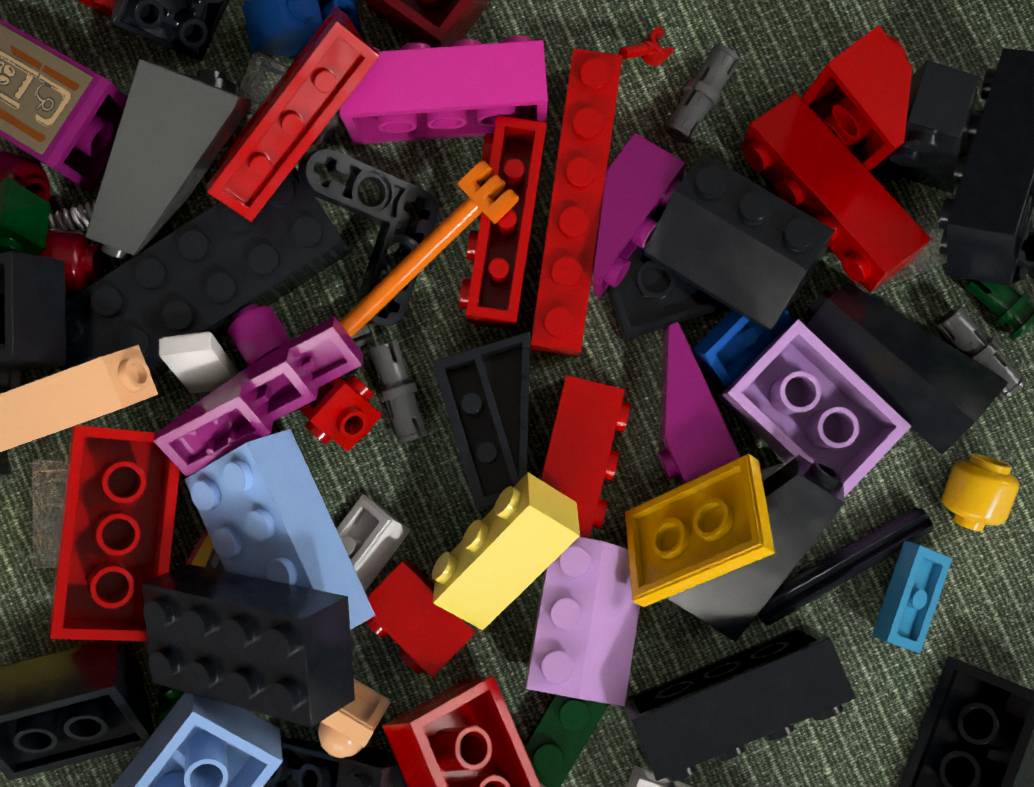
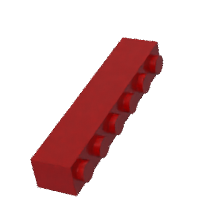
M573 48L530 351L576 358L581 353L623 55Z

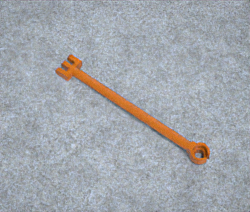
M485 161L476 164L457 183L468 195V198L339 321L351 338L482 212L496 224L518 202L519 197L512 189L505 191L495 201L493 200L505 187V182L498 175H494L480 187L492 172V168Z

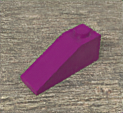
M679 322L669 325L663 331L659 441L663 450L657 452V456L667 478L670 480L676 477L679 485H683L740 458V455Z

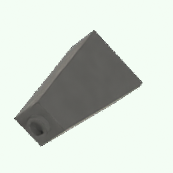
M139 59L85 237L102 243L100 249L102 252L126 260H130L132 255H138L158 242L249 111L252 100L162 65Z

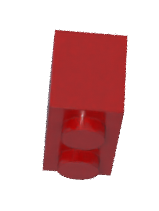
M406 558L367 597L376 616L365 621V623L379 637L384 639L389 635L402 648L398 654L414 672L420 674L425 670L433 678L476 633L477 627L433 603L434 583Z

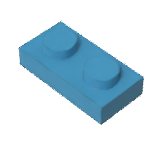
M904 541L872 636L921 653L952 558L921 545Z

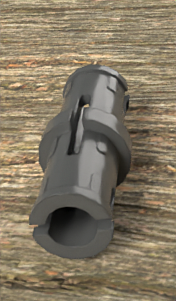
M714 45L700 71H698L694 78L688 79L682 89L684 95L680 103L663 126V129L666 130L669 136L681 143H690L708 111L715 109L720 102L721 97L719 94L723 86L740 63L738 55L733 50L724 45Z
M957 306L935 324L936 329L957 350L995 372L1008 382L997 396L1000 401L1011 397L1026 384V379L1000 352V343L994 337L988 338L971 320V317L964 311L962 306Z
M393 341L390 344L385 343L368 350V353L371 356L382 390L381 393H378L380 402L386 403L397 437V443L401 444L426 436L428 432L414 394L418 392L416 382H410L399 347V341Z

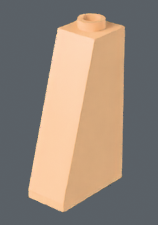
M139 345L96 358L1 393L0 452L158 395Z

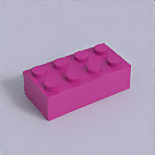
M518 35L507 37L502 40V43L481 44L478 40L462 39L453 42L451 47L431 48L425 43L405 44L400 50L380 51L378 48L373 47L377 50L380 57L340 107V117L354 145L485 136L486 133L494 134L497 115L546 122L548 95L544 41H532L528 36Z

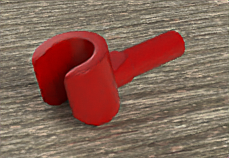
M657 27L640 44L620 48L619 55H623L622 60L641 56L648 65L660 66L675 49L672 46L665 49L658 45L657 42L665 35V31L662 27Z

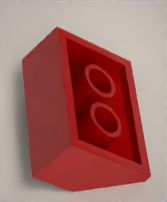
M878 25L830 61L802 99L870 172L904 143L913 67L907 61L906 52L901 43L894 37L887 36Z

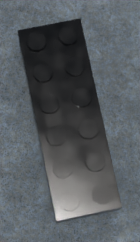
M294 167L252 222L220 201L65 301L66 365L59 367L64 371L96 358L139 345L154 381L171 370L159 356V339H162V337L209 331L217 340L228 333V329L233 323V316L242 308L253 304L259 305V307L271 305L352 251L317 198L306 192L301 186L298 170Z

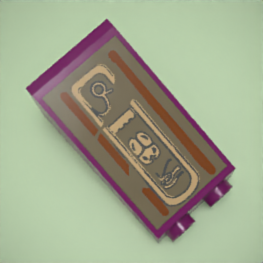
M0 19V137L92 194L104 176L127 97L111 81Z

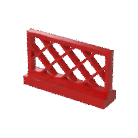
M337 6L333 8L220 158L217 172L206 185L208 194L251 222L380 57L377 50L361 38L348 15Z

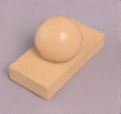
M354 679L355 700L319 724L318 736L321 747L329 755L338 758L351 757L365 748L391 703L389 699Z

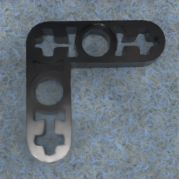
M323 149L307 154L301 160L298 167V178L306 192L381 224L358 294V304L381 282L379 281L380 275L386 277L393 270L388 265L386 259L390 246L394 243H399L405 248L408 256L432 232L437 217L436 202L432 195L424 189L335 150ZM327 161V171L340 178L347 176L349 178L345 185L337 181L323 182L320 185V175L313 172L314 166L324 164ZM365 178L375 181L380 190L379 200L373 207L364 205L358 197V186ZM416 200L415 209L421 212L420 218L409 221L410 214L404 210L405 203H413ZM395 229H406L405 233H413L415 235L414 239L405 235H395ZM417 276L389 302L391 303L389 311H380L368 323L391 326L399 322L407 310Z

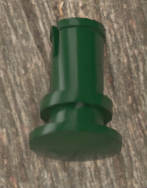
M971 280L964 288L999 316L996 321L1001 326L1007 323L1013 328V331L1008 336L1011 341L1019 338L1034 327V306L1028 302L1030 296L1026 292L1020 295L1012 287Z

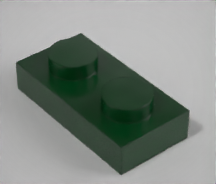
M553 694L523 745L541 784L546 787L562 786L609 704Z

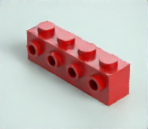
M796 92L750 123L740 148L744 152L747 163L755 171L762 172L776 188L778 197L835 230L828 248L842 262V267L848 277L857 283H861L869 293L913 262L931 241V238Z
M497 115L494 134H485L482 161H485L492 168L487 181L494 175H498L505 182V187L493 200L495 201L509 189H512L518 195L519 200L496 224L482 212L479 231H470L466 259L474 261L471 280L463 279L459 298V308L466 309L468 323L517 330L546 141V122Z

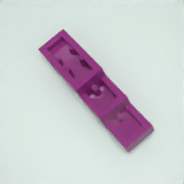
M333 316L238 373L155 434L153 441L182 473L188 476L244 443L269 435L275 420L316 400L319 387L360 367L363 361V353L336 317Z

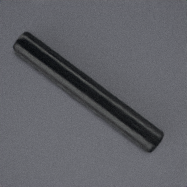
M913 508L780 585L757 616L765 625L774 624L900 551L904 541L914 543L931 533L934 529L931 519L922 508Z

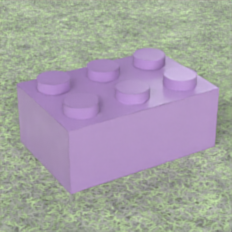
M799 319L785 326L750 365L718 395V398L786 463L800 455L811 463L814 460H819L833 468L841 477V482L844 485V497L911 427L906 420Z

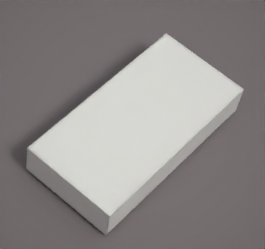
M209 331L162 337V339H159V356L191 394L214 391L239 373L216 338Z

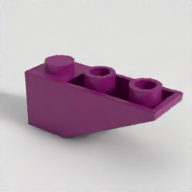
M637 133L633 134L606 171L593 272V294L599 298L609 285L615 288L623 280L631 264L628 258L637 246L642 249L647 246L658 224L656 220L666 208L677 186L683 180L685 162Z

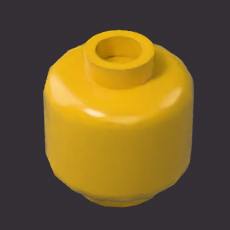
M971 453L969 459L956 461L952 466L942 494L944 506L955 513L953 522L975 531H983L985 524L1000 525L1006 522L1019 490L1018 480L1010 473L1012 466L995 458Z

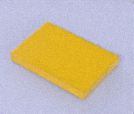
M750 454L744 455L625 512L632 601L642 607L775 553L759 460Z

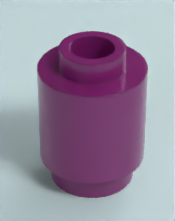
M253 304L242 308L233 316V323L228 329L229 336L248 367L291 341L276 313L269 306L259 307V305Z

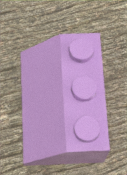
M578 537L545 569L524 685L525 689L625 706L640 605L632 601L627 548L604 541Z

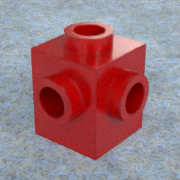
M354 374L347 380L340 376L318 388L317 399L299 408L308 419L304 426L319 441L327 445L333 439L346 451H349L361 438L368 434L371 427L382 414L369 402L374 392Z

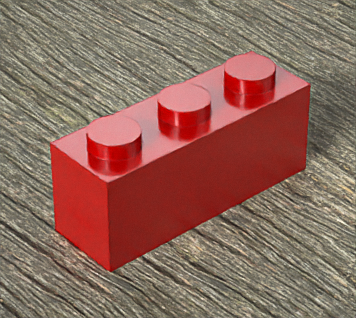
M566 375L540 480L577 502L580 536L590 538L592 527L601 529L604 521L607 500L599 497L604 479L613 480L619 451L611 450L615 430L621 432L625 430L631 403L623 402L625 389Z

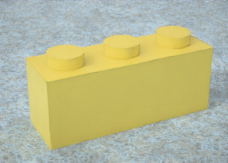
M527 472L514 487L509 486L502 491L494 508L482 520L477 519L468 527L463 540L451 552H444L438 558L432 570V579H434L433 603L477 628L484 630L580 536L577 502Z

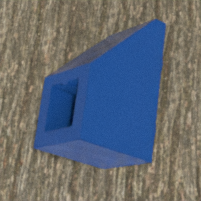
M248 0L242 5L251 51L252 53L297 57L335 6L348 15L359 35L364 40L356 0Z

